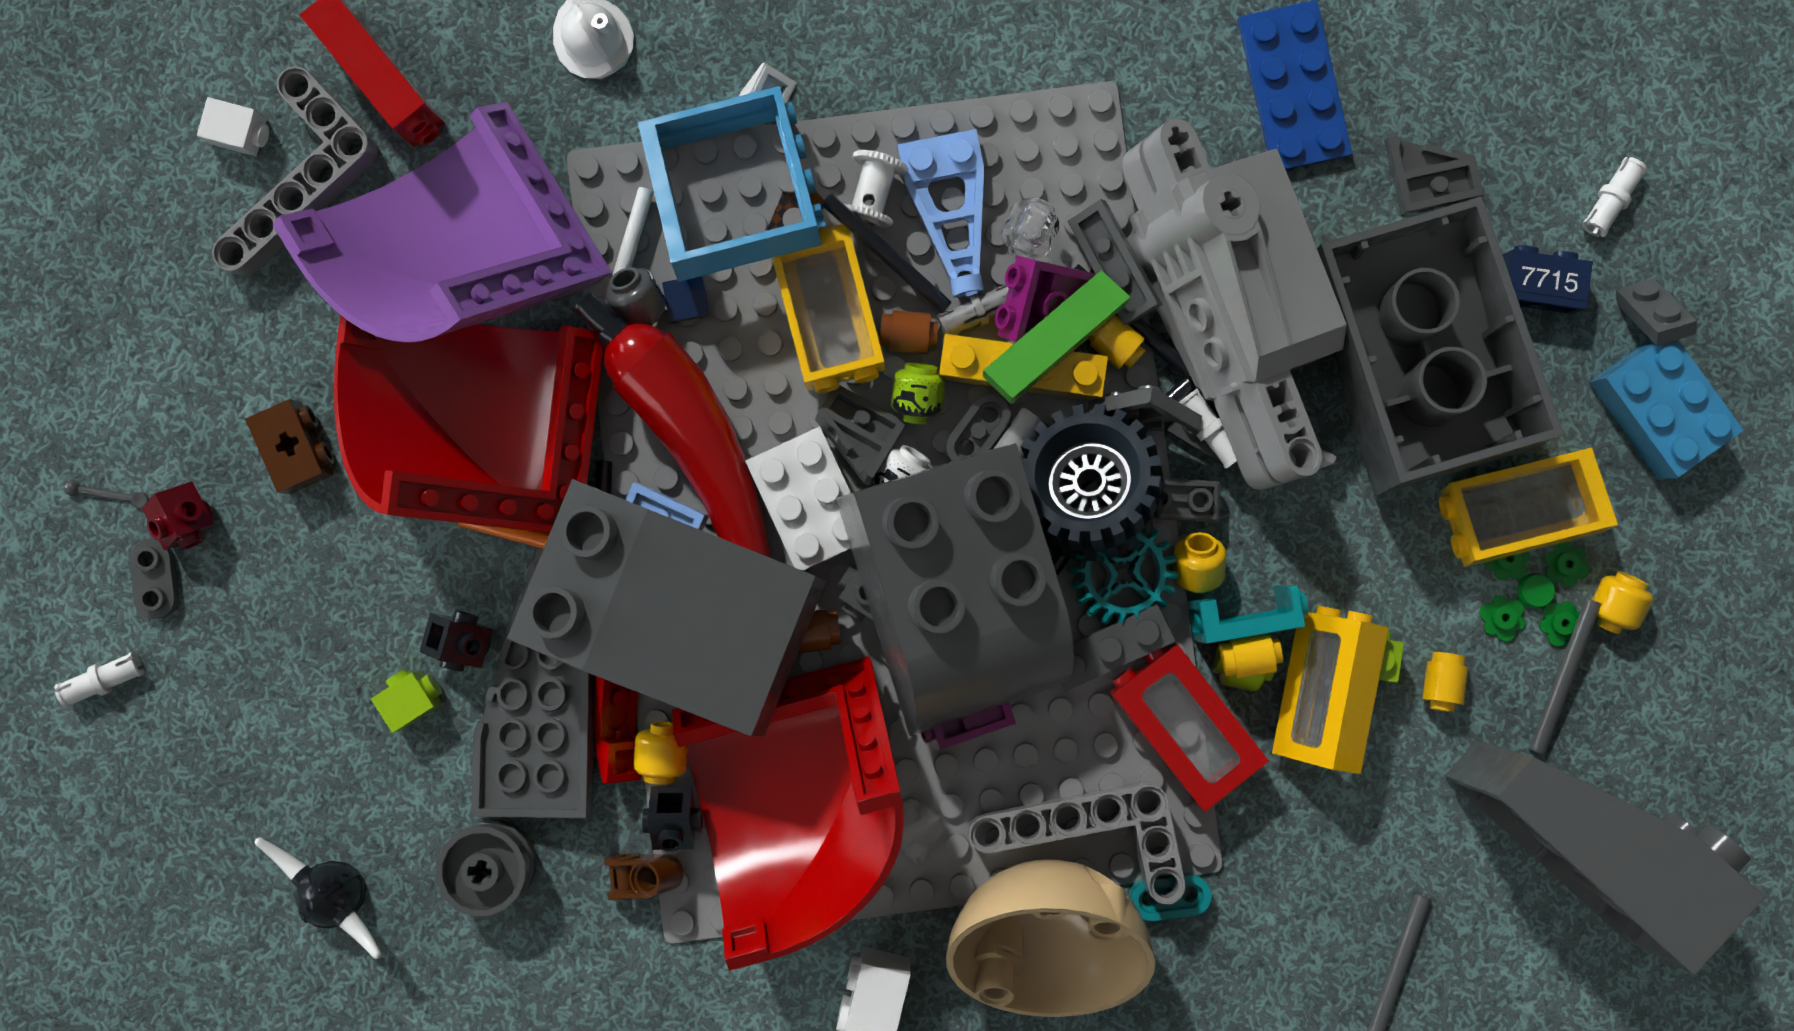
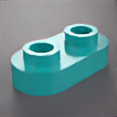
M1183 873L1185 888L1192 886L1196 889V895L1191 900H1185L1181 897L1173 904H1161L1155 901L1151 905H1145L1142 903V896L1146 892L1142 879L1133 884L1129 892V898L1137 907L1143 920L1158 921L1202 914L1210 905L1211 889L1207 882L1199 875ZM1172 875L1157 876L1154 881V889L1158 894L1168 893L1174 885Z

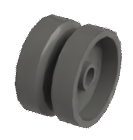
M484 819L459 831L442 847L436 862V883L442 897L455 910L471 917H489L506 910L530 887L536 873V852L530 838L517 825L502 819Z

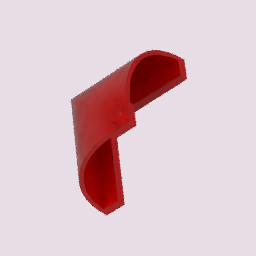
M340 315L334 367L335 424L342 461L354 490L368 507L385 515L550 533L572 479L587 485L603 345L596 339L599 335L595 331L572 326H561L560 331H542L474 324L423 341L400 342L368 333Z
M870 656L788 678L764 737L749 736L680 708L672 709L674 737L678 747L688 745L687 759L703 811L723 917L724 957L729 971L772 960L810 946L832 934L856 916L878 893L888 878L897 860L904 830V807Z

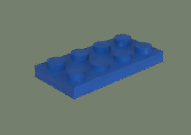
M1318 0L1239 16L1237 21L1267 151L1275 148L1278 149L1285 170L1350 157L1352 150Z

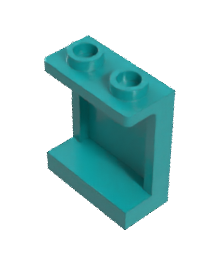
M1297 585L1273 586L1276 601L1275 610L1220 620L1215 599L1200 598L1189 600L1187 604L1193 640L1207 644L1305 627L1304 617L1309 614L1306 595L1304 592H1299Z

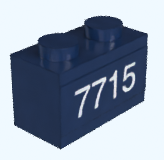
M1527 245L1514 246V249L1502 255L1520 307L1565 314H1575L1586 310L1593 261L1578 259L1579 254L1568 251H1557L1553 255L1540 254L1539 248Z

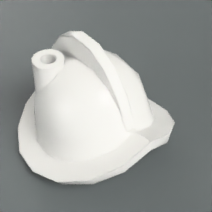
M566 0L558 10L553 25V45L560 62L569 72L585 79H603L625 66L632 54L634 33L629 19L616 5L607 0Z

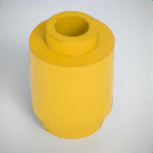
M1117 315L1088 338L1091 341L1089 346L1100 355L1108 356L1107 361L1118 370L1123 364L1130 369L1146 351L1140 346L1145 338L1129 325H1123Z
M1270 633L1230 639L1228 643L1219 644L1221 663L1225 676L1235 675L1236 679L1275 673L1277 672V664L1283 663L1280 641L1278 638L1272 639Z
M1432 652L1431 661L1426 663L1422 700L1430 701L1429 709L1455 712V705L1464 706L1469 668L1465 666L1466 656Z

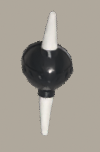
M262 838L255 840V845L269 856L297 887L295 898L302 921L315 927L327 929L338 926L353 937L374 959L381 957V952L374 938L356 914L363 905L366 886L364 878L355 867L346 862L328 861L310 868L276 845Z

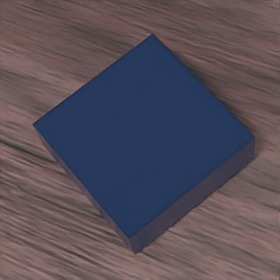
M703 276L678 282L677 279L662 282L669 322L671 324L710 316Z

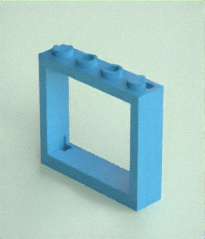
M780 86L638 122L670 262L678 282L822 245L818 229L826 228L821 206L820 203L811 204L809 194L816 193L814 180L810 168L802 170L800 159L807 158L801 134H792L790 125L798 123L792 102L784 103ZM776 121L802 222L688 251L664 149Z

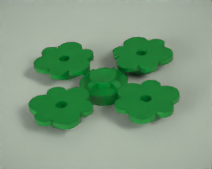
M1568 541L1556 544L1554 552H1548L1544 558L1545 563L1549 565L1546 569V576L1539 573H1530L1525 576L1527 568L1524 563L1530 559L1529 552L1512 555L1510 562L1506 560V557L1484 562L1488 570L1495 571V576L1498 580H1506L1509 576L1512 579H1521L1517 587L1519 600L1510 599L1507 601L1505 596L1497 595L1492 603H1486L1480 608L1479 615L1485 621L1483 626L1484 632L1488 635L1496 634V637L1501 641H1511L1516 635V630H1522L1525 627V620L1521 617L1524 612V604L1532 609L1543 608V617L1545 619L1540 621L1539 629L1543 633H1547V640L1551 645L1563 646L1567 641L1569 642L1580 611H1575L1574 604L1569 601L1563 602L1561 605L1550 603L1555 594L1553 583L1563 582L1565 586L1572 587L1577 583V579H1583L1589 575L1590 566L1584 560L1586 557L1585 550L1581 547L1574 548ZM1566 561L1570 562L1569 568L1566 566ZM1503 614L1506 615L1505 621L1502 619Z

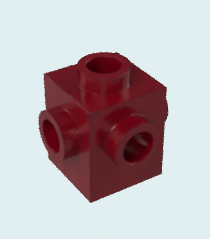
M192 481L155 493L142 507L147 518L148 530L155 540H159L164 551L180 546L181 550H186L202 543L205 540L203 535L215 524L209 504L201 499Z

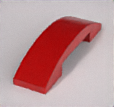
M596 676L594 735L602 782L611 784L642 780V775L638 774L634 769L638 692Z

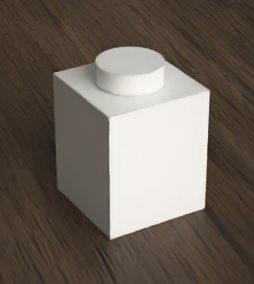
M207 97L197 136L211 145L257 157L259 147L262 148L267 143L269 127L266 124L267 118L254 109Z

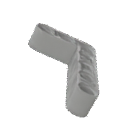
M293 66L283 70L278 76L277 89L281 97L322 139L323 143L228 229L213 245L212 257L216 265L237 276L245 277L252 275L284 246L274 227L270 235L262 238L261 229L266 222L273 221L274 223L281 215L312 208L315 211L325 209L377 159L378 147L374 139L324 85L302 67ZM308 82V89L305 94L296 97L297 87L302 83ZM335 111L334 121L328 126H322L325 114ZM356 140H362L363 145L360 152L349 156L350 145ZM332 166V177L328 181L320 183V173L323 169ZM302 193L303 202L301 206L296 210H291V200L297 194ZM243 248L242 260L238 264L233 265V253L235 250Z
M1137 783L977 815L968 827L970 842L977 851L995 853L1131 826L1142 882L1146 892L1156 902L1173 904L1183 896L1185 891V880L1169 802L1165 792L1150 783ZM1145 791H1152L1157 798L1155 809L1149 813H1142L1137 806L1139 795ZM1104 799H1113L1117 805L1116 816L1108 821L1100 820L1097 815L1098 804ZM1071 806L1076 809L1078 814L1076 824L1068 829L1059 827L1056 822L1058 811L1063 807ZM1025 814L1035 816L1038 821L1036 832L1030 836H1022L1016 831L1017 819ZM984 822H991L998 828V836L990 844L980 843L975 837L977 827ZM1153 832H1161L1165 837V846L1158 853H1149L1145 847L1147 837ZM1162 873H1170L1174 879L1172 889L1165 894L1156 893L1154 889L1156 877Z

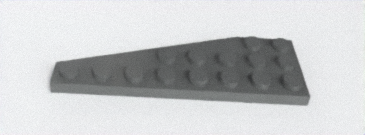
M538 548L533 565H529L525 577L528 581L522 599L517 601L498 658L501 663L494 684L489 685L485 700L488 702L482 720L477 722L473 734L471 817H592L595 675L507 639L543 549Z

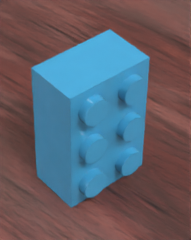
M1649 339L1588 382L1658 480L1680 477L1744 431L1679 340L1657 346Z

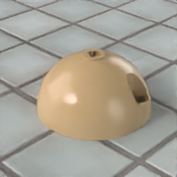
M1062 860L1024 862L1005 869L983 882L963 905L952 928L946 954V968L951 979L970 997L1000 1010L1040 1017L1078 1016L1096 1013L1122 1004L1139 994L1149 984L1154 975L1156 964L1149 931L1137 907L1127 896L1126 891L1105 875L1085 865Z

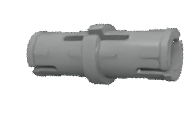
M1006 284L979 297L974 294L968 297V302L938 314L937 319L944 335H956L977 324H980L981 327L988 324V319L995 316L999 306L1005 304L1009 289Z

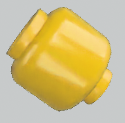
M1202 532L1192 533L1178 541L1174 547V555L1177 562L1173 563V571L1179 573V577L1175 579L1176 583L1183 589L1193 593H1206L1221 586L1225 579L1226 549L1224 545L1210 534Z
M1618 571L1616 576L1603 577L1592 600L1601 603L1597 615L1599 619L1596 624L1616 634H1620L1622 629H1639L1654 601L1652 594L1648 591L1650 585L1639 578Z
M652 722L651 728L640 731L635 739L634 769L638 774L643 775L645 782L660 785L672 784L676 781V777L685 773L688 745L678 747L674 737L672 722Z

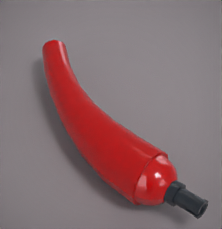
M589 291L576 303L572 311L576 312L599 335L596 339L606 347L604 355L605 367L608 375L615 383L612 388L643 419L675 458L702 500L717 536L771 558L769 541L755 482L745 462L746 458L733 424L704 372L669 331L665 334L647 324L636 323L628 325L620 316L616 318Z

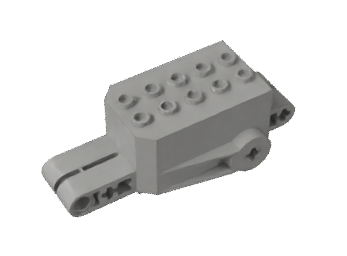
M1179 118L1170 119L1130 149L1123 157V172L1138 208V211L1129 217L1134 231L1127 240L1163 304L1156 310L1195 386L1202 391L1206 400L1214 401L1237 463L1247 484L1253 489L1261 491L1311 476L1319 470L1322 464V452L1291 371L1343 350L1347 324L1278 149L1275 148L1210 169L1207 153L1201 146L1194 128L1185 120Z

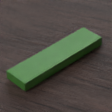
M1101 270L983 370V377L1010 404L1014 403L1127 306L1131 297Z

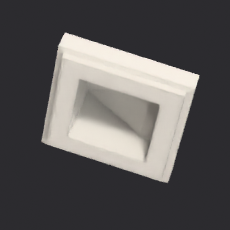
M762 63L739 96L780 86L781 89L782 86H785L782 91L784 103H788L797 83L770 65Z

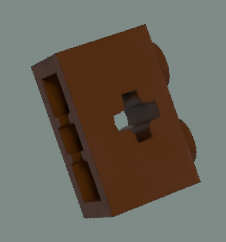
M288 399L245 419L277 493L292 494L333 476L330 465L334 463L333 455L325 442L319 443L314 428L318 427V421L308 405L303 406L302 402ZM292 438L299 440V444L294 446L295 453L288 451V447L293 445Z

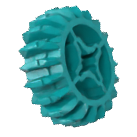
M1154 528L1148 536L1139 532L1137 534L1139 545L1122 558L1114 557L1108 559L1106 550L1096 551L1098 563L1106 571V580L1101 586L1102 589L1099 593L1096 592L1091 580L1092 561H1085L1083 553L1080 551L1076 552L1075 559L1081 560L1080 567L1069 566L1067 572L1080 574V580L1069 583V587L1071 590L1083 587L1084 593L1079 595L1075 601L1081 605L1091 600L1092 604L1086 611L1088 616L1092 617L1099 609H1102L1101 623L1107 625L1112 615L1116 614L1115 622H1121L1123 626L1126 615H1135L1139 619V611L1150 608L1153 603H1158L1162 609L1168 606V603L1160 597L1161 592L1171 595L1175 594L1176 589L1165 585L1166 578L1177 579L1179 573L1176 571H1166V564L1177 562L1176 556L1163 557L1161 552L1168 549L1171 544L1168 540L1162 541L1157 545L1154 543L1160 533L1157 528ZM1147 552L1154 565V580L1151 587L1140 573V565L1145 559L1144 556ZM1125 562H1131L1127 572L1135 582H1127V580L1121 579L1120 583H1115L1118 572L1111 563L1125 565ZM1125 587L1143 596L1140 601L1129 606L1119 607L1108 603L1112 595H1116L1119 590Z

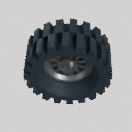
M1083 404L1072 406L1073 416L1064 418L1062 411L1059 410L1051 414L1053 425L1047 428L1041 421L1033 428L1037 440L1034 442L1027 437L1021 445L1025 458H1021L1047 546L1055 551L1057 546H1060L1063 555L1075 559L1077 551H1082L1085 561H1097L1096 551L1106 550L1108 559L1119 556L1117 546L1125 543L1129 551L1138 546L1137 534L1142 532L1145 536H1148L1154 529L1152 517L1160 518L1163 510L1161 498H1165V484L1160 455L1157 453L1156 443L1152 436L1146 437L1145 428L1137 419L1129 425L1126 412L1116 409L1113 417L1108 416L1106 405L1095 404L1094 413L1086 414ZM1089 461H1095L1094 465H1089ZM1083 463V467L1079 468V467L1077 466V465ZM1094 480L1101 483V486L1096 491L1085 492L1081 490L1082 486L1088 481ZM1102 504L1106 507L1102 510H1099V506ZM1089 507H1093L1094 512H1088Z

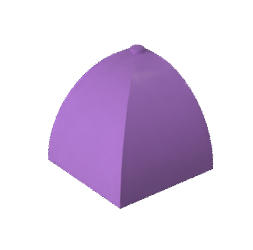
M507 101L477 107L469 116L475 125L471 132L432 160L401 178L365 195L317 211L312 208L281 215L272 224L305 278L317 293L346 320L368 333L391 341H423L584 290L612 273Z

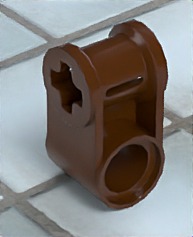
M627 853L604 858V865L609 866L611 890L607 893L608 900L651 898L676 889L683 880L682 864L672 854Z

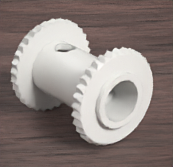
M857 150L853 153V159L862 164L863 167L852 205H845L869 227L889 228L893 225V220L884 215L883 212L894 174H906L908 167L904 162L888 154L878 151ZM868 200L874 202V204L870 206L865 205L864 203Z

